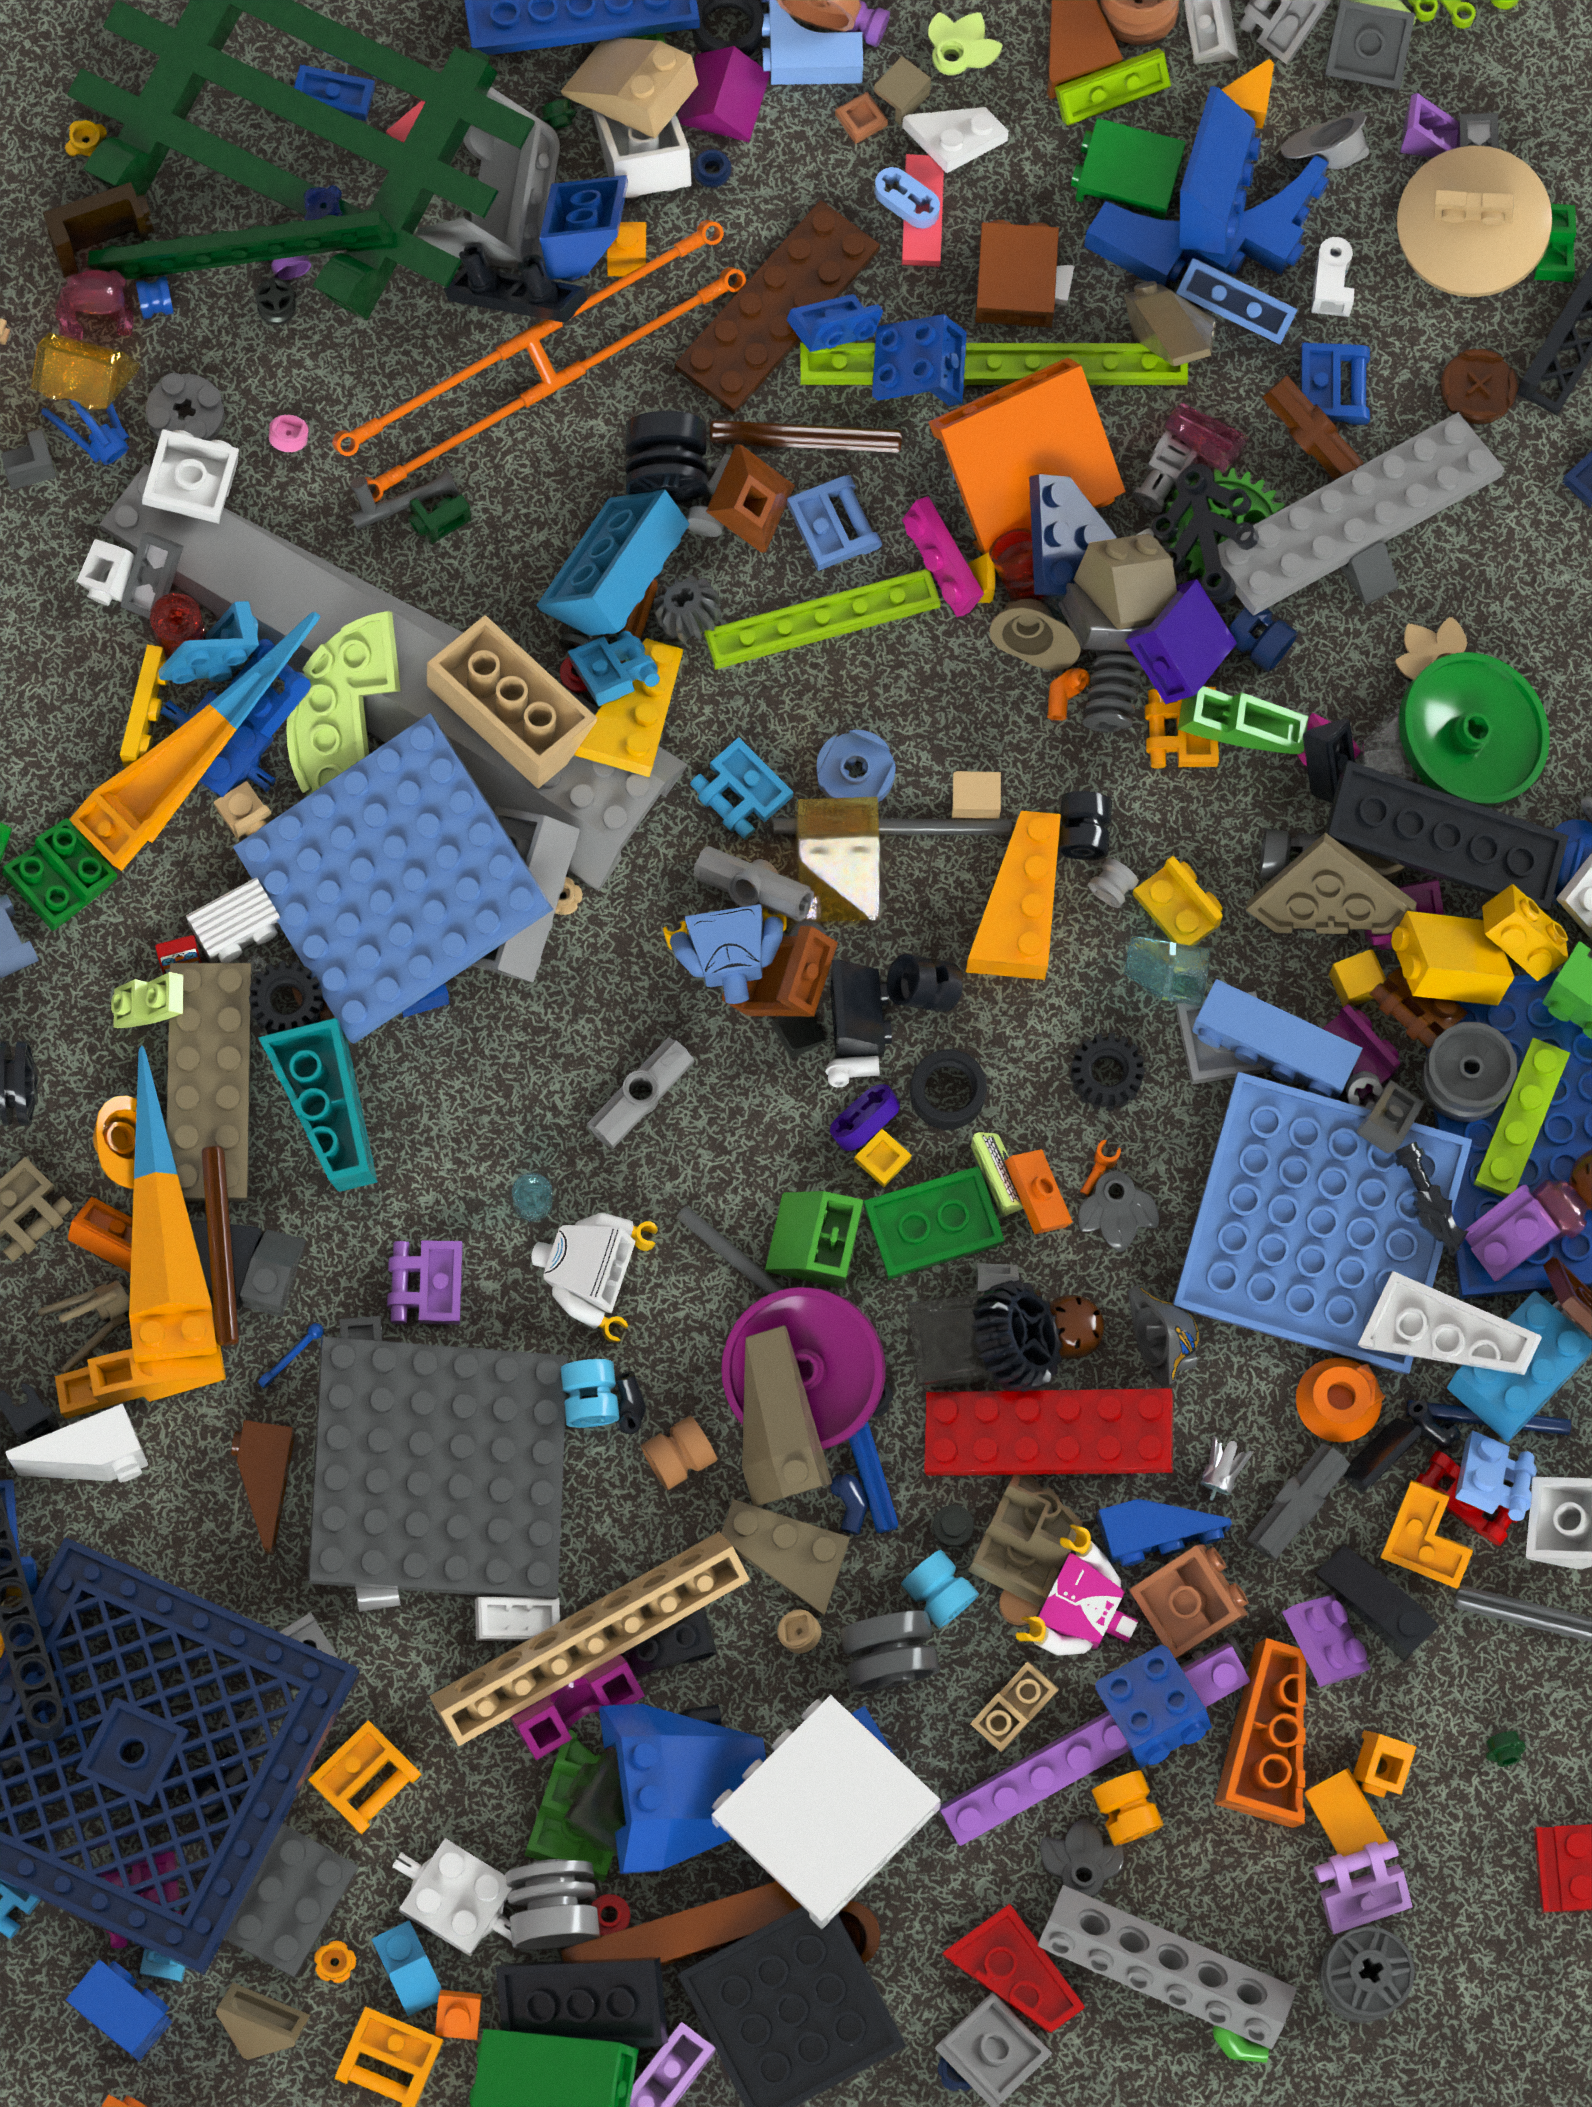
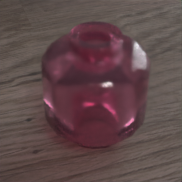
M1548 1179L1531 1193L1533 1198L1539 1201L1561 1231L1552 1240H1557L1564 1236L1572 1239L1586 1226L1587 1221L1584 1219L1588 1205L1568 1182L1564 1180L1552 1182Z

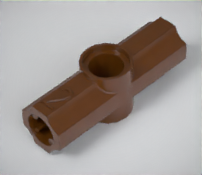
M1285 375L1262 396L1266 401L1265 403L1277 417H1280L1287 425V431L1309 456L1312 454L1334 480L1352 470H1357L1356 468L1364 463L1354 449L1337 433L1339 429L1317 404L1313 405L1288 375Z

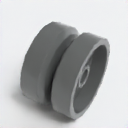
M1462 1022L1447 1028L1435 1039L1421 1070V1087L1428 1103L1440 1115L1457 1122H1475L1490 1116L1504 1102L1517 1075V1057L1510 1041L1498 1029L1481 1022ZM1465 1070H1469L1473 1074H1468Z
M905 1611L876 1616L840 1629L839 1634L843 1653L853 1657H860L847 1667L851 1690L871 1691L897 1687L920 1681L940 1672L936 1649L927 1645H919L932 1636L930 1618L926 1611Z

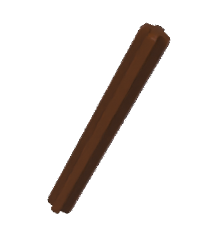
M713 420L710 423L709 431L710 442L717 444L896 453L900 452L902 447V432L899 429Z
M209 1146L202 1149L215 1337L218 1345L231 1346L238 1343L239 1336L225 1153L221 1146Z

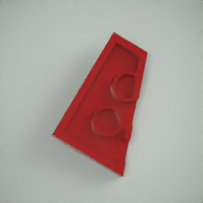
M1008 1904L941 1954L1049 2034L1085 2009L1083 2003L1043 1948L1037 1946L1038 1941L1011 1904Z

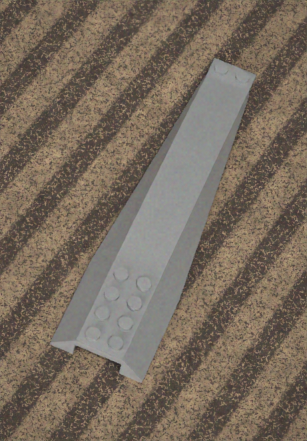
M144 464L100 523L101 530L133 549L135 556L142 534L145 532H151L183 545L184 547L172 584L197 603L204 605L212 611L218 619L234 602L249 601L252 615L256 617L258 622V641L269 639L277 645L310 613L316 612L321 615L318 622L287 662L295 672L304 673L302 669L312 654L321 644H325L335 634L340 632L341 628L371 614L385 611L392 612L401 691L363 696L368 733L379 741L387 743L431 713L437 719L493 812L497 806L541 814L580 829L576 850L572 855L568 872L600 891L621 861L622 848L660 794L666 797L686 769L687 764L658 746L650 777H646L573 755L564 768L537 789L427 687V662L463 632L226 508H223L218 524L143 505L142 497L151 470L150 466ZM568 690L589 711L596 715L599 710L598 707Z

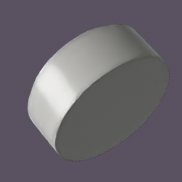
M693 506L688 509L686 519L690 523L687 528L688 530L709 537H717L722 534L724 525L706 512L707 506Z

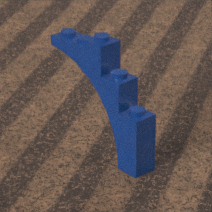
M1315 155L1302 173L1276 196L1243 213H1237L1236 216H1239L1236 239H1229L1225 254L1179 248L1180 221L1160 220L1135 214L1107 201L1086 231L1084 247L1146 282L1155 281L1157 285L1161 284L1165 287L1170 280L1175 283L1179 280L1186 265H1190L1193 258L1226 274L1231 272L1235 275L1247 256L1282 275L1287 265L1290 264L1294 267L1304 252L1305 246L1301 244L1304 229L1301 227L1311 211L1307 205L1312 197L1319 199L1325 191L1330 180L1325 177L1329 162Z

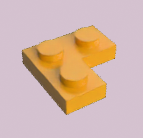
M1410 1480L1380 1558L1458 1589L1473 1553V1548L1435 1534L1450 1496Z

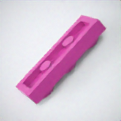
M929 496L918 499L902 519L905 530L916 544L926 568L933 574L942 590L944 600L951 606L956 617L966 615L972 611L984 593Z

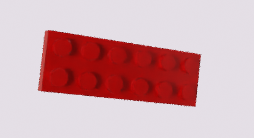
M1172 1388L1034 1390L1025 1392H926L924 1472L927 1476L1173 1473Z

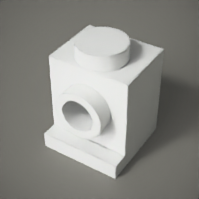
M94 539L76 582L89 590L87 597L98 603L109 606L112 599L122 602L136 556L125 548Z

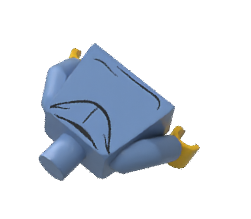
M761 904L685 916V921L680 922L681 928L679 930L671 932L668 931L666 926L663 928V933L669 949L673 950L675 957L694 977L704 978L707 987L723 985L725 1002L728 1004H738L749 1000L747 981L761 979L763 977V968L772 964L782 942L787 921L785 915L780 913L770 915L767 908L761 910Z

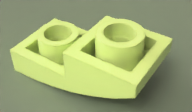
M168 972L149 982L134 979L115 988L111 1000V1010L114 1013V1028H130L152 1024L183 1014V975Z

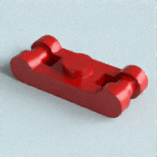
M1435 1451L1429 1459L1430 1466L1424 1474L1420 1473L1414 1481L1448 1494L1450 1498L1445 1508L1446 1511L1493 1544L1501 1546L1508 1536L1506 1530L1512 1522L1517 1523L1518 1521L1510 1519L1508 1516L1509 1509L1501 1505L1495 1510L1498 1512L1492 1522L1487 1521L1481 1516L1484 1513L1483 1510L1456 1499L1455 1495L1461 1467L1456 1465L1446 1454ZM1443 1475L1454 1481L1447 1492L1438 1485Z

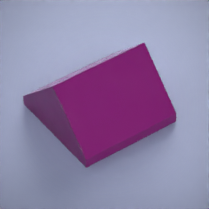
M735 46L697 54L694 68L699 85L680 107L677 116L679 123L750 143L770 73L763 71V67Z

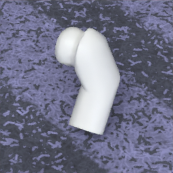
M879 1056L848 1057L831 1060L825 1071L828 1075L829 1084L833 1087H844L849 1083V1078L880 1076Z

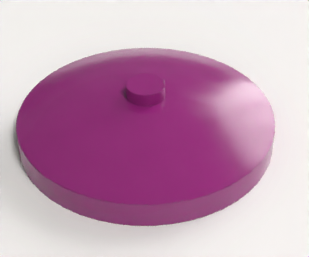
M806 1287L788 1288L771 1293L751 1305L741 1315L727 1338L723 1351L721 1370L727 1401L734 1415L743 1425L746 1337L786 1325L822 1450L837 1446L854 1436L864 1427L875 1412L881 1399L885 1383L886 1365L880 1338L866 1315L852 1302L838 1294L823 1289Z

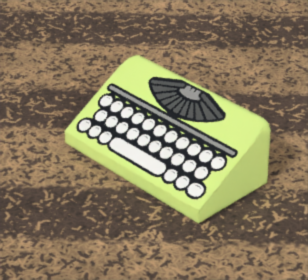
M978 1132L974 1134L971 1149L1000 1214L1007 1216L1024 1209L1004 1163L1009 1156L1001 1138L995 1133Z

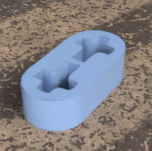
M889 167L878 173L875 180V196L882 205L916 228L925 229L936 223L939 218L940 201L934 192L899 168ZM895 181L899 183L898 191L892 189L889 193L885 191L886 183L892 185ZM925 203L930 205L929 213L926 211L920 214L915 213L916 205L920 207Z

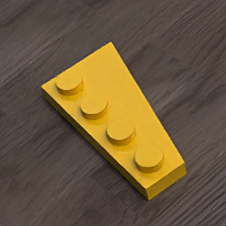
M646 638L642 643L645 647L644 654L652 657L658 667L657 674L660 677L658 684L648 687L643 681L636 679L632 681L634 692L626 694L615 701L603 704L595 715L597 722L574 755L650 777L684 649Z

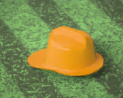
M126 1095L114 1097L103 1104L97 1115L93 1143L98 1153L101 1168L106 1175L118 1185L133 1189L137 1098Z

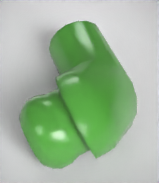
M1214 2026V2039L1227 2057L1233 2060L1267 2063L1269 2048L1247 2040L1230 2030Z

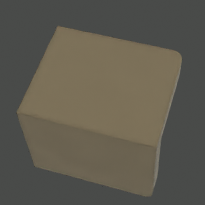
M901 56L874 85V92L896 109L895 122L901 126L903 124V117L911 115L930 95L931 78L905 57Z

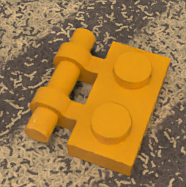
M1207 687L1216 690V687ZM1156 689L1149 690L1148 704L1144 708L1145 719L1149 721L1150 737L1146 739V752L1150 754L1151 767L1155 769L1166 767V753L1177 752L1178 767H1217L1219 763L1218 741L1178 730L1182 700L1165 704ZM1166 719H1176L1177 736H1165Z

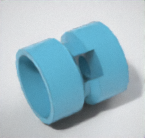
M588 1359L574 1361L561 1366L562 1388L570 1396L564 1402L566 1425L575 1428L604 1426L619 1420L618 1399L615 1394L610 1392L616 1385L614 1363L611 1360ZM598 1395V1397H594V1398H585V1399H583V1397H582V1396Z
M938 1550L924 1560L901 1583V1586L915 1602L926 1601L924 1611L928 1612L930 1620L938 1629L951 1622L979 1596L977 1590L968 1580H965L963 1577H954L956 1566L942 1550Z

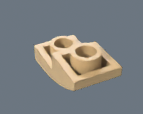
M1027 1661L970 1724L1002 1752L1060 1689Z

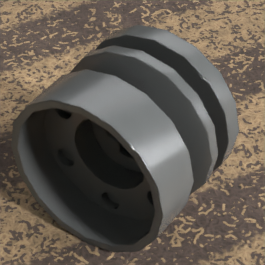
M1366 1926L1350 1930L1328 1948L1319 1965L1318 1985L1323 2000L1332 2012L1347 2021L1366 2024L1382 2020L1405 2002L1413 1988L1415 1968L1410 1951L1399 1937L1385 1929ZM1363 1963H1365L1367 1968L1375 1966L1378 1974L1373 1977L1374 1983H1372L1370 1978L1362 1980L1359 1972L1364 1969Z

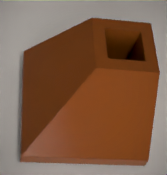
M741 444L735 445L706 512L758 551L764 553L769 547L787 506V498L791 496L795 485Z

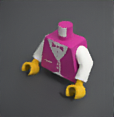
M1070 1525L1076 1532L1075 1541L1072 1542L1067 1538L1061 1537L1060 1544L1066 1549L1075 1551L1076 1555L1069 1554L1039 1616L1021 1617L1022 1621H1026L1029 1624V1634L1024 1632L1016 1633V1638L1019 1641L1034 1642L1037 1646L1057 1656L1082 1654L1091 1648L1097 1649L1105 1632L1128 1643L1139 1622L1117 1610L1125 1593L1121 1589V1580L1107 1557L1091 1541L1089 1531L1084 1527Z

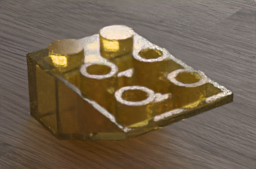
M49 332L37 345L31 389L40 391L44 396L51 399L66 398L80 402L83 407L88 409H107L139 371L140 363L124 352Z
M878 797L797 799L794 803L797 882L809 886L810 890L814 891L813 904L810 906L807 916L801 921L879 920Z

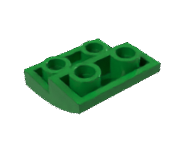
M65 818L38 836L32 848L5 865L2 871V875L52 932L88 905L117 879V873L68 818Z

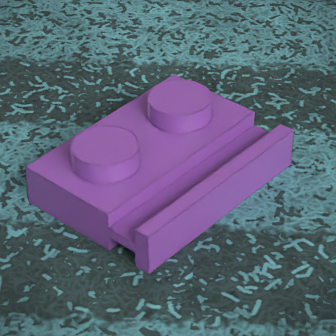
M1527 1185L1517 1188L1464 1230L1469 1231L1465 1239L1471 1245L1472 1252L1494 1281L1501 1280L1561 1233L1539 1201L1535 1200L1530 1194Z

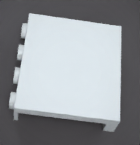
M832 1695L823 1703L819 1699L815 1700L802 1714L801 1718L804 1722L794 1732L790 1729L784 1731L772 1745L775 1751L764 1762L757 1759L742 1775L745 1782L735 1792L730 1789L726 1790L712 1806L715 1810L712 1814L713 1824L716 1827L720 1825L809 1912L810 1918L821 1929L837 1915L940 1809L941 1800Z

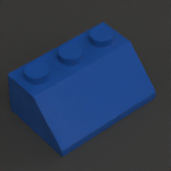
M627 175L551 184L540 233L545 267L550 280L572 281L581 276H586L618 237L628 185Z

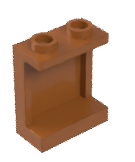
M993 220L990 223L982 222L975 323L1052 328L1055 307L1058 227H1050L1040 222L1029 225H1015L1005 220Z
M800 926L797 936L782 937V942L772 964L763 968V977L759 980L747 981L749 1000L729 1005L747 1016H815L838 942L813 926ZM723 991L722 1000L725 1002V996Z

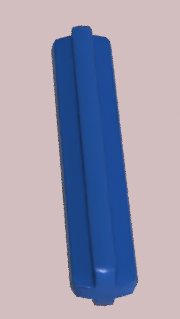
M867 1422L862 1429L849 1438V1442L864 1492L869 1499L868 1506L876 1532L881 1534L897 1529L898 1520L870 1426Z

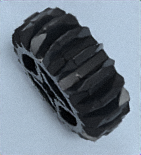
M1010 1280L993 1285L990 1289L985 1290L984 1295L977 1298L978 1307L972 1310L976 1322L971 1324V1327L976 1332V1339L973 1342L978 1344L980 1351L978 1357L983 1358L985 1362V1372H992L995 1383H1001L1005 1390L1013 1389L1015 1392L1021 1390L1025 1392L1050 1382L1051 1376L1058 1374L1057 1364L1062 1362V1357L1058 1350L1063 1348V1344L1059 1341L1058 1337L1061 1330L1057 1328L1055 1323L1057 1316L1052 1315L1049 1309L1050 1302L1042 1300L1040 1289L1034 1290L1030 1282L1022 1283L1020 1280Z

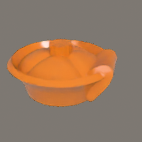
M1330 1358L1314 1364L1302 1376L1296 1391V1407L1302 1422L1318 1437L1331 1442H1349L1364 1436L1373 1428L1380 1416L1382 1401L1386 1396L1382 1393L1377 1378L1368 1364L1361 1365L1345 1358Z

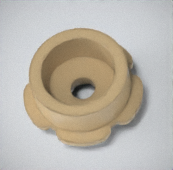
M565 878L562 893L566 894V898H559L555 914H572L577 910L578 903L582 901V890L580 886L574 884L571 878Z

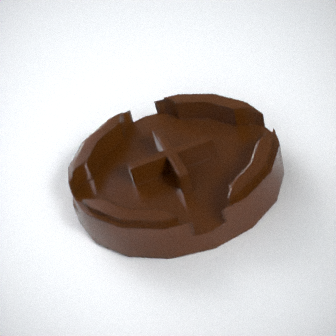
M1482 348L1469 349L1459 353L1457 357L1453 358L1445 366L1440 381L1441 399L1449 412L1453 415L1459 412L1466 422L1473 424L1492 423L1504 417L1513 406L1518 390L1517 376L1512 366L1509 367L1504 358L1498 353Z

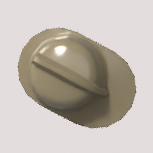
M1027 598L1015 602L1009 601L1005 610L992 620L989 628L991 640L997 648L1033 666L1051 671H1061L1071 667L1079 658L1081 647L1071 628L1055 619L1048 606L1039 600Z

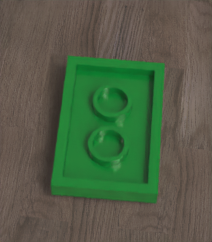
M980 1166L863 1201L866 1216L888 1280L1004 1245L1005 1242Z

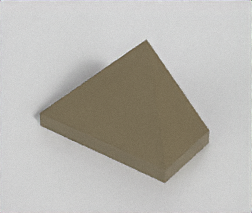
M233 1982L216 2011V2015L241 2056L247 2060L293 2047L310 2017L307 2013Z

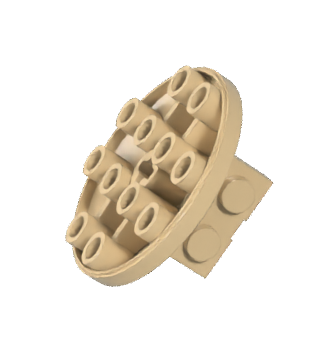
M1487 146L1459 147L1441 153L1429 160L1408 182L1401 196L1397 213L1398 239L1403 254L1412 269L1433 287L1449 294L1464 297H1482L1497 294L1525 279L1542 259L1549 243L1552 228V211L1549 196L1538 175L1524 161L1513 154Z

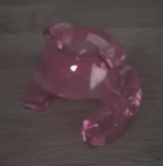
M98 269L85 270L76 276L70 275L67 278V286L61 288L60 300L55 310V317L59 321V333L70 342L83 340V327L76 321V313L78 311L87 314H107L117 322L118 335L132 336L134 316L132 310H127L123 292L126 279L119 272L112 270L109 273Z

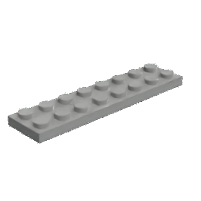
M1459 412L1361 465L1356 468L1357 470H1352L1253 525L1259 534L1258 543L1253 548L1248 550L1241 549L1231 539L1220 543L1218 550L1222 569L1227 571L1233 578L1236 585L1235 594L1252 616L1349 563V560L1360 552L1380 541L1386 542L1501 478L1504 467ZM1245 532L1240 540H1246L1251 532Z

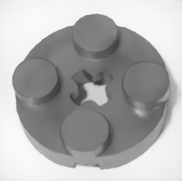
M167 374L153 388L146 402L145 411L148 425L158 442L162 429L168 431L182 430L196 438L212 441L219 434L224 423L225 413L220 391L211 382L198 375ZM185 404L191 405V410L196 412L195 415H187L184 420L178 419L179 414L176 409L183 407Z

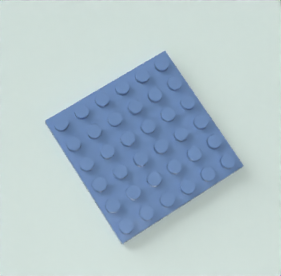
M431 713L233 846L251 878H258L280 916L277 922L304 967L312 971L311 979L315 976L320 983L317 989L322 990L323 999L334 1017L340 1022L341 1029L347 1039L353 1044L554 910L437 719Z
M1237 1072L1175 1292L1173 1305L1195 1314L1407 1375L1410 1373L1413 1356L1361 1348L1358 1343L1392 1271L1432 1288L1444 1244L1442 1241H1437L1428 1231L1420 1227L1418 1219L1414 1215L1417 1209L1413 1206V1202L1416 1200L1412 1194L1417 1190L1407 1168L1403 1169L1402 1165L1397 1167L1395 1153H1385L1357 1133V1129L1370 1111L1369 1109ZM1413 1122L1398 1149L1413 1142H1417L1419 1148H1423L1425 1155L1422 1156L1423 1160L1420 1163H1422L1431 1185L1440 1186L1443 1198L1453 1200V1213L1472 1139Z

